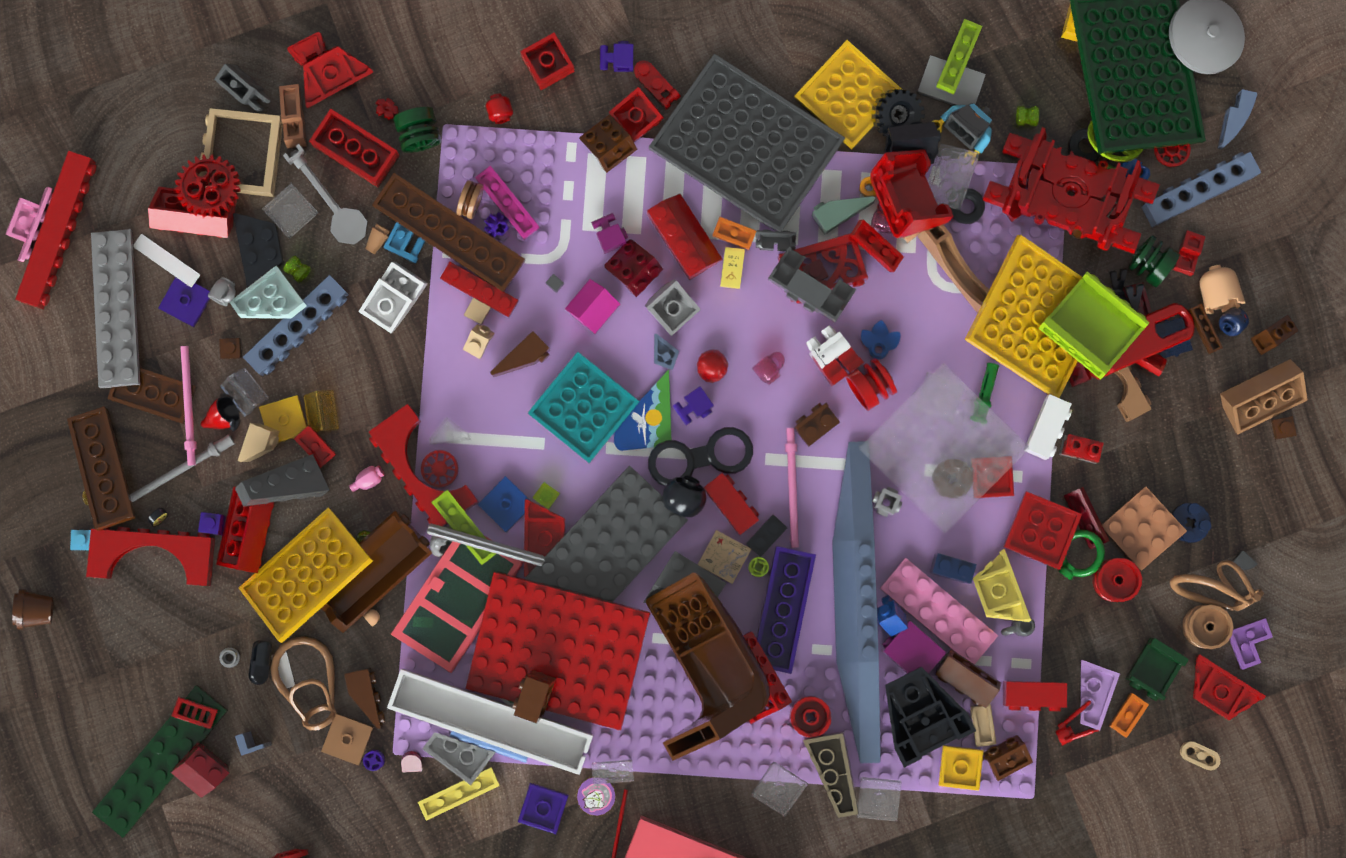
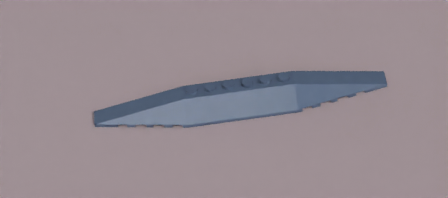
M869 441L848 442L832 540L836 663L860 763H880L879 651Z

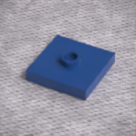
M505 476L477 505L507 533L525 514V499H530Z

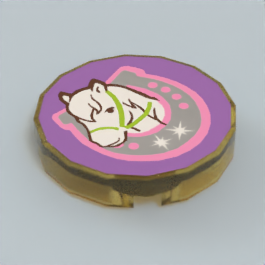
M595 775L586 778L577 789L576 799L578 806L589 816L598 817L605 815L611 811L616 801L614 785L610 780Z

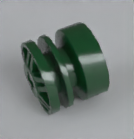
M432 107L409 109L395 115L393 118L397 132L404 133L399 137L403 152L424 151L442 142L441 136L438 134V127L432 126L437 122Z
M1152 234L1138 247L1132 256L1128 269L1133 271L1139 265L1140 267L1136 272L1138 276L1145 270L1148 271L1145 281L1156 288L1172 270L1181 254L1170 246L1161 252L1160 249L1163 241L1160 240L1153 246L1157 237Z

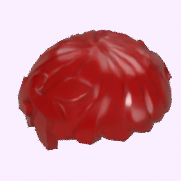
M712 349L700 355L697 369L699 376L705 382L714 383L726 375L728 361L724 354Z

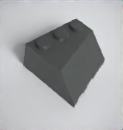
M675 551L646 599L694 572L705 580L717 597L726 585V582Z

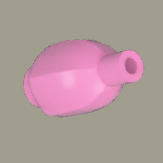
M379 465L376 467L369 466L356 476V481L349 485L352 492L359 488L363 490L370 489L379 484L385 474Z

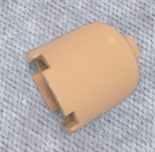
M1214 265L1209 267V271L1200 278V289L1207 314H1214L1213 310L1219 309L1223 313L1233 307L1239 308L1240 303L1245 304L1238 277L1231 268Z

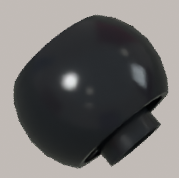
M688 475L675 477L664 488V506L677 515L694 517L705 506V489L699 484V480Z

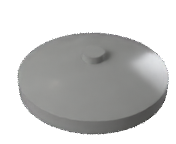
M1222 0L1187 1L1175 12L1169 27L1170 44L1177 58L1186 67L1201 74H1216L1231 67L1239 59L1244 48L1245 33L1242 22L1237 13Z

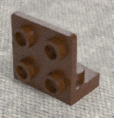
M611 115L606 116L579 137L580 141L596 157L606 173L638 150L630 135Z

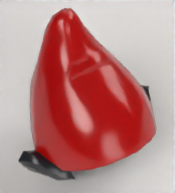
M221 393L220 398H217L211 404L205 418L200 423L201 427L213 429L230 428L234 432L241 422L239 411L233 402L234 397Z

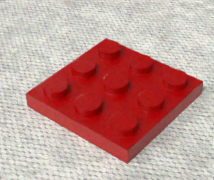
M1026 491L1003 547L1060 570L1082 514Z

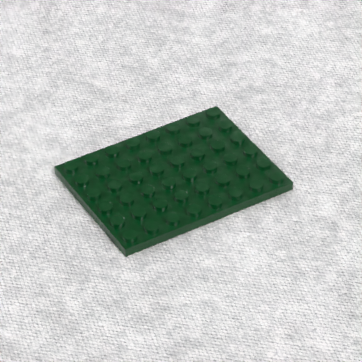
M1070 0L1098 154L1205 142L1206 138L1193 70L1186 67L1177 58L1169 39L1170 22L1180 7L1179 0Z

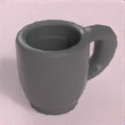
M1031 617L1030 622L1012 620L1011 626L1003 628L1001 634L1006 636L1015 633L1021 637L1029 636L1035 630V622Z

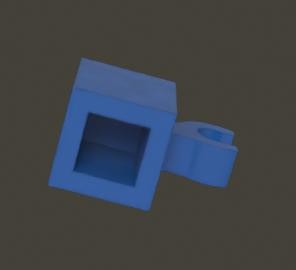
M889 595L881 599L883 605L877 608L878 623L892 637L908 629L905 612L894 600H890Z

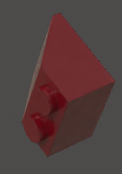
M199 741L171 770L175 777L201 798L214 790L230 773L229 766Z

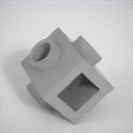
M883 488L880 492L876 491L872 500L875 503L873 508L877 509L876 513L887 517L888 514L892 516L895 512H899L903 503L900 501L902 496L898 495V491L893 488ZM884 499H888L890 501L889 506L883 505Z

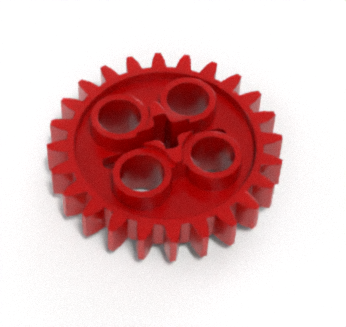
M203 154L202 160L195 157V163L188 160L189 167L182 166L184 173H177L180 179L175 180L178 186L175 188V191L179 193L177 198L179 201L182 200L180 202L183 207L187 206L188 212L193 210L195 216L201 212L203 218H205L207 213L210 214L211 218H213L214 212L221 215V209L228 212L227 205L234 206L232 199H239L235 192H241L240 187L237 186L241 184V181L237 179L239 174L235 171V167L230 165L228 160L223 162L221 156L215 160L213 154H211L209 159L206 158L205 154ZM201 172H207L205 176H199ZM220 178H225L223 183H217ZM193 189H199L196 194H191ZM211 196H217L215 200L209 201Z

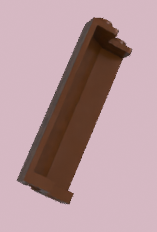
M395 510L359 542L373 562L320 608L325 612L330 623L342 633L432 554L428 539L424 535H419L411 526L412 522L405 514L401 516Z

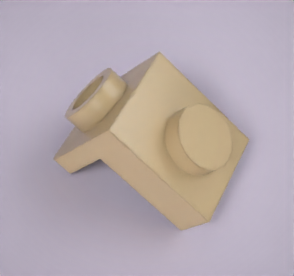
M477 324L471 330L463 350L480 359L495 333L490 331L487 326Z

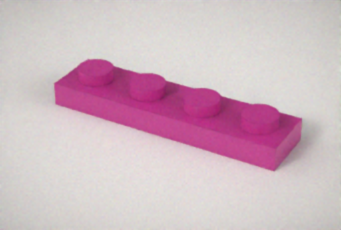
M491 165L475 177L478 183L484 185L485 192L505 217L509 219V222L524 240L540 228Z

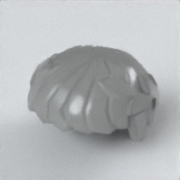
M432 535L430 540L432 554L441 558L452 541Z

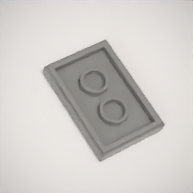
M930 55L917 93L953 106L976 104L986 74L965 67L955 93L951 94L936 87L946 60Z

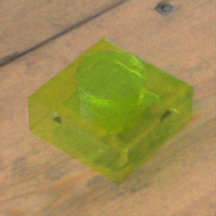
M543 482L532 498L549 510L560 493Z

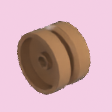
M1195 606L1187 612L1183 619V634L1188 642L1195 647L1203 649L1220 648L1232 636V618L1220 606Z

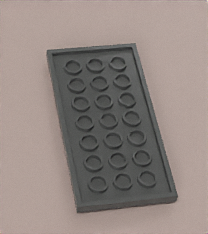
M628 466L548 552L543 565H536L524 579L613 602L688 519L668 510L664 506L663 496L631 466Z

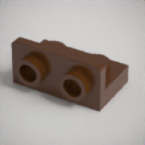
M827 402L823 405L821 403L817 404L811 409L813 412L808 417L803 415L795 421L797 425L794 429L808 447L840 423L828 407Z
M1018 735L1006 739V741L989 748L983 753L997 781L1033 763L1025 743Z

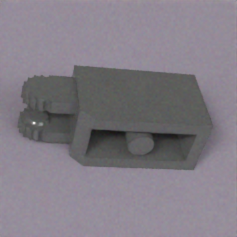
M224 64L214 79L239 102L250 105L259 113H262L264 108L257 102V99L260 98L265 103L271 101L269 96L263 92L264 89L237 65Z

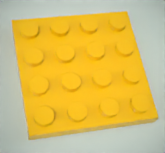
M846 40L798 91L794 98L820 122L844 136L845 140L843 143L852 150L874 127L873 122H876V119H872V114H875L876 111L872 110V108L878 104L875 102L876 99L882 98L880 95L888 93V90L902 88L852 43Z

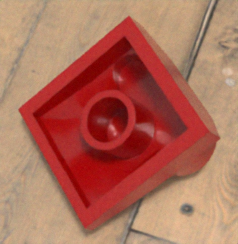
M637 87L609 111V114L630 135L633 142L637 141L653 127L659 125L664 118L640 87Z

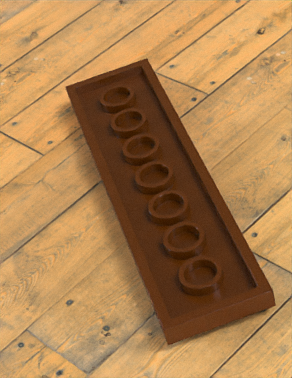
M393 173L372 204L374 208L502 292H505L526 261L523 257L395 173Z

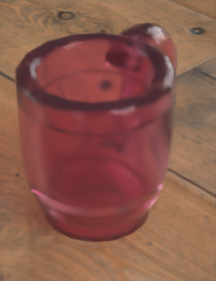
M878 203L872 217L871 227L880 233H892L884 212L880 210L881 205Z
M773 352L770 356L764 357L755 364L752 370L764 383L770 385L781 376L779 373L784 366V356L780 352ZM772 358H776V359L778 360V363H779V366H778V367H777V365L775 364V362L772 360Z

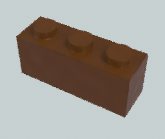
M952 649L941 661L935 674L942 682L952 685L958 693L967 695L976 705H982L985 708L988 707L1001 687L1000 681Z

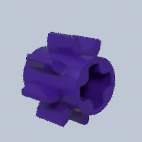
M500 212L497 214L490 213L487 219L484 220L486 222L484 230L494 238L497 235L503 236L509 229L507 225L509 219Z

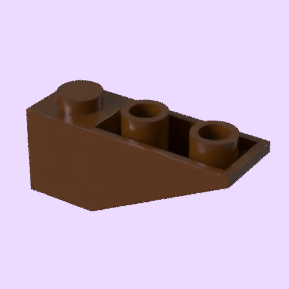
M371 668L344 674L348 694L376 728H382V723H385V716L383 711L379 710L378 704L381 703L379 691H375L374 684L377 683L375 672H371Z

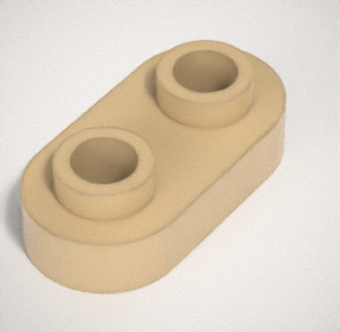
M1187 741L1180 748V754L1184 760L1203 769L1215 770L1220 765L1221 760L1217 752L1196 742ZM1191 747L1193 753L1188 755L1187 749ZM1207 756L1211 757L1210 763H1206L1205 761Z

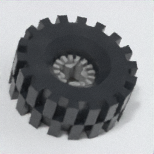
M888 90V93L880 95L882 98L876 99L875 102L878 104L872 108V110L876 111L875 114H872V119H876V122H873L874 127H879L877 131L883 133L885 137H887L888 127L922 123L920 119L925 118V114H921L924 106L919 105L922 102L921 99L915 98L917 95L910 93L909 90ZM895 110L901 112L899 119L893 115L896 113Z

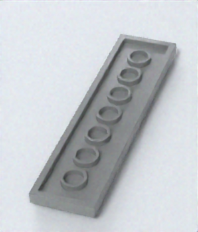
M132 230L91 233L98 387L110 388L140 385Z

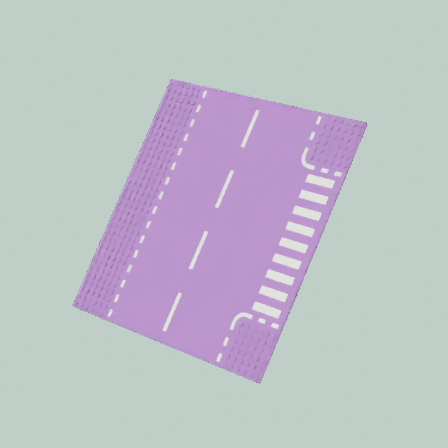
M445 124L442 129L437 201L456 213L458 201L467 180L478 184L475 177L491 165L540 228L524 240L513 225L508 222L509 229L503 236L497 235L494 238L526 261L505 290V293L519 300L511 316L508 318L491 308L482 324L495 334L489 341L480 359L463 350L471 330L478 324L464 316L473 298L440 279L449 261L471 274L477 275L433 247L419 416L421 423H419L415 466V475L426 486L441 491L456 490L467 485L480 502L506 476L532 502L565 518V534L628 466H631L663 496L666 486L658 484L648 470V458L654 447L620 451L614 444V433L589 464L528 414V411L574 355L579 352L639 401L669 370L672 440L682 442L690 449L706 446L709 438L715 431L724 427H735L743 430L750 437L753 444V457L750 464L744 470L728 475L735 482L733 487L736 491L741 490L746 496V504L749 507L753 506L757 510L759 521L739 536L706 493V503L702 511L694 517H686L688 521L613 601L614 603L651 612L647 604L643 602L675 551L698 564L716 530L747 546L746 543L774 515L787 529L761 556L769 564L767 574L762 577H754L750 574L748 569L750 561L759 557L751 549L733 584L721 579L726 582V585L718 596V599L736 622L742 634L745 635L752 631L755 637H757L775 547L816 554L792 674L775 671L792 703L752 724L747 721L720 740L672 761L663 742L695 722L702 711V703L654 616L650 613L621 731L545 710L544 718L593 734L588 752H583L586 758L582 768L823 785L803 742L804 738L810 737L800 735L792 727L789 718L790 709L796 700L804 696H815L823 700L831 712V724L822 735L844 731L854 787L1032 799L1035 795L1039 711H1030L1029 707H1021V710H1009V706H1004L1003 681L1041 682L1047 565L1003 546L1026 491L1050 501L1052 457L1044 460L1023 451L1045 397L1048 394L964 340L977 312L918 237H915L907 244L903 237L896 238L893 236L877 196L874 197L876 199L874 204L829 233L823 234L812 217V213L815 211L813 208L821 202L826 204L829 201L864 197L859 191V185L864 178L870 176L872 169L884 154L837 151L783 229V231L796 232L795 242L796 249L850 234L858 221L864 219L904 256L895 272H889L858 244L868 279L864 281L865 284L862 286L853 287V285H850L852 288H856V291L837 321L834 322L819 312H809L803 307V303L791 302L786 297L787 293L782 288L768 280V277L779 262L778 255L786 251H777L778 244H774L773 251L759 250V248H756V234L750 249H745L740 289L720 287L725 247L744 248L712 236L719 217L756 230V233L757 230H774L649 150V145L654 138H639L634 142L638 150L606 173L596 157L580 141L579 137L583 135L582 133ZM935 158L934 164H931L925 176L937 205H949L954 193L964 188L974 189L984 197L990 181L1009 187L1017 163L977 161L972 166L973 160ZM870 185L865 187L867 191H872ZM483 190L481 202L474 218L468 219L467 216L463 215L461 217L491 236L490 233L484 230L486 227L484 220L487 219L490 213H503L485 190ZM678 194L682 195L723 259L690 281L647 215L648 209ZM963 199L959 204L960 210L963 213L969 214L974 210V203L970 199ZM985 202L984 213L978 221L972 224H962L952 218L948 223L943 224L952 235L953 241L965 263L988 289L991 288L1017 235L1024 236L1063 263L1064 229L1048 224L1046 219H1044L1043 224L1037 225L1034 222L1035 216L1028 217L1022 215L1011 222L1008 216L1002 212V207ZM613 213L616 220L609 223L610 227L615 224H619L620 228L624 227L628 236L625 239L626 242L629 239L634 240L654 256L662 266L663 270L637 297L619 279L606 270V262L620 248L604 254L596 235L597 232L603 229L602 227L594 229L591 224L592 221ZM847 245L846 259H855L851 245ZM835 251L829 252L830 258L839 259V256L834 257L836 255ZM821 253L816 254L817 260H821L828 274V278L824 280H828L834 273L838 263H830L822 257ZM805 258L803 262L805 264L811 263V260L809 258ZM845 263L844 267L848 266L853 270H848L846 275L848 277L856 276L858 268L852 263ZM553 274L564 282V285L557 293L546 285L547 280ZM589 279L604 287L620 303V306L596 334L565 310L566 306ZM675 279L701 310L671 336L648 311L645 305L649 298L660 288ZM882 320L886 324L889 333L900 332L901 337L898 346L890 350L885 358L878 360L890 373L897 389L896 394L891 395L888 393L889 398L886 400L878 394L880 404L867 411L852 392L846 377L833 386L829 384L809 355L811 352L806 345V342L814 336L821 345L827 340L821 331L829 325L837 333L840 331L852 349L864 361L862 365L856 368L863 375L866 374L863 365L867 363L871 367L870 360L873 358L869 354V348L864 346L861 341L862 330L872 331L874 325ZM532 331L550 348L548 352L550 356L542 363L539 361L535 365L497 377H493L490 373ZM655 334H658L679 351L673 370L654 364ZM875 347L876 353H881L882 348ZM712 349L720 351L728 361L726 375L714 383L705 382L699 376L697 369L700 355ZM987 363H994L1000 367L990 399L992 406L989 408L986 420H988L987 424L971 421L970 416H973L975 408L974 400L979 397ZM701 386L714 405L711 409L712 413L704 419L702 417L697 419L692 412L689 414L692 422L686 426L673 408V405L679 402L683 408L687 406L684 397ZM827 402L830 410L840 421L838 425L809 447L794 429L795 444H797L795 459L799 547L791 548L787 452H785V444H787L786 428H794L797 425L795 421L803 415L808 417L813 413L811 411L813 407L819 403L823 405ZM725 435L716 442L714 454L721 464L734 466L743 460L745 446L738 437ZM869 441L872 500L876 491L880 492L881 489H887V487L897 490L898 495L902 496L900 500L903 502L899 512H895L892 516L888 514L887 517L876 513L877 509L873 508L877 608L883 605L881 599L887 596L879 588L903 559L907 558L998 635L975 663L977 667L1001 682L1000 691L990 703L997 744L976 747L974 733L960 740L955 739L945 745L984 750V753L989 748L1018 735L1025 743L1033 763L997 781L987 760L983 756L979 791L938 786L942 746L922 756V759L905 768L903 767L894 749L885 685L907 673L881 651L884 648L883 642L890 635L878 623V616L880 763H860L836 663L832 540L848 442ZM668 448L658 455L656 468L658 473L667 479L680 477L686 471L687 459L680 450ZM432 451H447L455 457L458 463V475L454 482L446 487H433L422 477V461ZM438 453V461H443L445 454ZM432 456L427 459L431 465L436 462ZM1012 456L1014 496L973 498L972 483L970 490L960 498L949 499L938 494L934 488L932 481L933 471L939 463L947 459L961 460L972 471L971 458ZM452 459L445 462L447 467L454 464ZM710 465L694 469L692 477L699 480V484L704 487L722 472L717 471ZM424 467V472H432L431 467ZM448 469L446 474L453 477L455 471ZM953 473V475L947 476L950 484L953 482L957 483L956 474ZM433 474L429 481L434 483L437 476ZM445 476L440 477L441 484L447 483ZM413 495L411 526L420 536L424 535L430 542L432 535L427 534L429 526L427 518L429 516L425 511L421 512L415 504L417 499ZM884 499L883 505L889 506L890 501L888 499ZM477 504L466 511L483 535L492 541L524 550L525 514L506 533ZM464 544L459 545L449 560L488 586L491 585L495 571L508 574L513 566V563L499 554L494 555L481 565ZM1005 549L1029 616L1035 622L1034 632L1025 637L1017 636L1015 633L1006 636L1002 635L1001 630L1010 627L1012 620L986 617L973 580L971 584H966L931 574L930 569L934 554L939 553L977 564L974 578L979 572L984 570L990 561L992 562L1000 554L1001 550ZM431 554L407 575L404 613L440 560L439 557ZM524 564L515 577L525 578ZM444 568L438 577L445 582L439 592L431 588L425 599L472 628L485 609L488 595L447 568ZM898 605L905 612L907 621L910 620L946 652L945 657L951 648ZM422 606L418 607L403 630V633L449 662L467 636ZM479 632L452 673L447 672V670L401 641L399 673L401 669H406L504 703L498 697L465 689ZM943 657L929 672V675L968 713L972 721L970 706L977 705L970 697L958 693L952 685L942 682L935 675L937 667L944 659ZM813 711L806 713L807 722L815 719ZM396 712L393 753L395 755H403L408 751H415L421 757H432L422 748L435 732L450 737L451 730ZM496 752L490 759V762L552 766L529 757L525 763Z

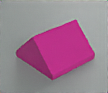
M589 279L566 306L565 310L596 334L620 306V303L604 287Z

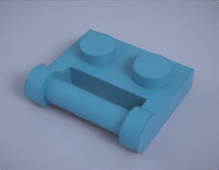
M396 222L384 245V249L416 264L418 261L417 256L425 241L418 237L411 253L406 252L405 250L414 233Z

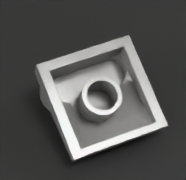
M675 279L660 288L649 298L645 305L648 311L671 336L701 310Z

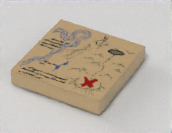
M716 530L697 565L733 584L751 548Z

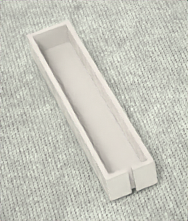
M406 669L400 670L387 707L390 710L578 775L581 773L586 758L583 752H588L593 738V734L544 717L537 724L514 716L515 709L510 705Z

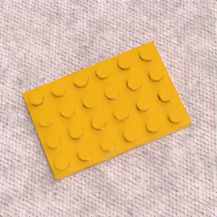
M328 507L264 564L258 573H254L239 587V590L276 639L283 643L373 560Z

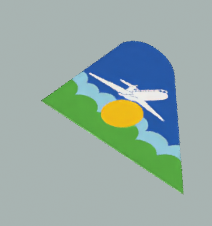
M669 370L644 395L639 404L615 432L614 444L618 450L652 448L661 442L672 440Z

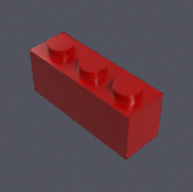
M721 473L704 486V489L740 536L759 521L757 518L759 513L753 506L749 507L746 504L747 498L741 490L736 491L733 487L735 484L733 479L728 474L725 476Z
M1003 681V705L1009 706V710H1021V707H1029L1030 711H1041V707H1049V711H1061V708H1067V683Z

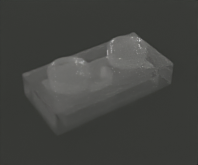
M632 760L592 763L593 784L634 781Z

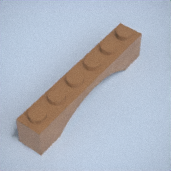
M944 225L922 231L917 237L978 313L990 289L970 270L960 255L952 235Z

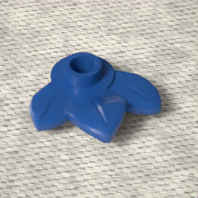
M882 320L874 325L872 331L862 330L861 332L863 345L869 348V354L877 360L885 358L890 350L895 349L901 337L900 332L889 333L886 324ZM875 347H881L882 352L876 353Z

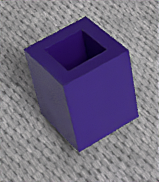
M201 512L198 532L223 535L226 516Z

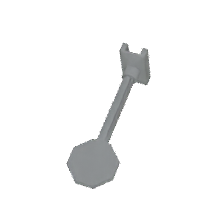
M299 144L296 145L299 150L298 152L294 150L290 153L291 157L286 153L283 157L290 165L294 163L298 169L303 171L334 212L330 231L339 243L355 245L366 235L367 220L359 210L341 209L307 165L308 162L304 158L306 152Z

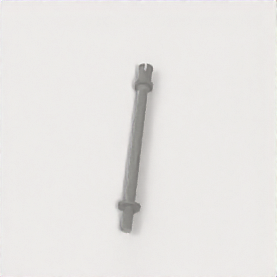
M227 434L216 442H210L205 451L195 456L196 465L210 456H220L221 452L235 445L231 435ZM187 461L130 494L131 501H136L193 466H188Z

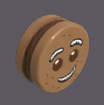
M467 180L458 201L457 215L467 216L468 219L474 218L481 202L484 185Z

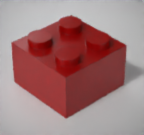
M555 33L520 51L521 58L540 91L575 72L574 65Z

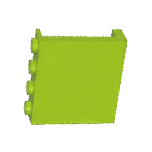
M1086 272L1062 302L1045 319L1039 329L1101 380L1150 322L1147 321L1143 314L1131 308V305L1126 300H1122L1115 295V292L1110 287L1104 286L1097 276Z

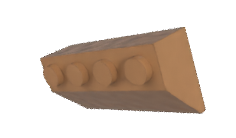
M1291 359L1220 393L1223 409L1237 435L1308 400L1304 373Z

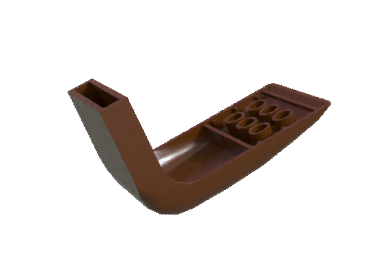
M696 572L646 599L648 608L702 703V711L699 718L663 742L672 761L725 737L761 713L767 706L770 698L768 680L748 642L721 601L705 580Z

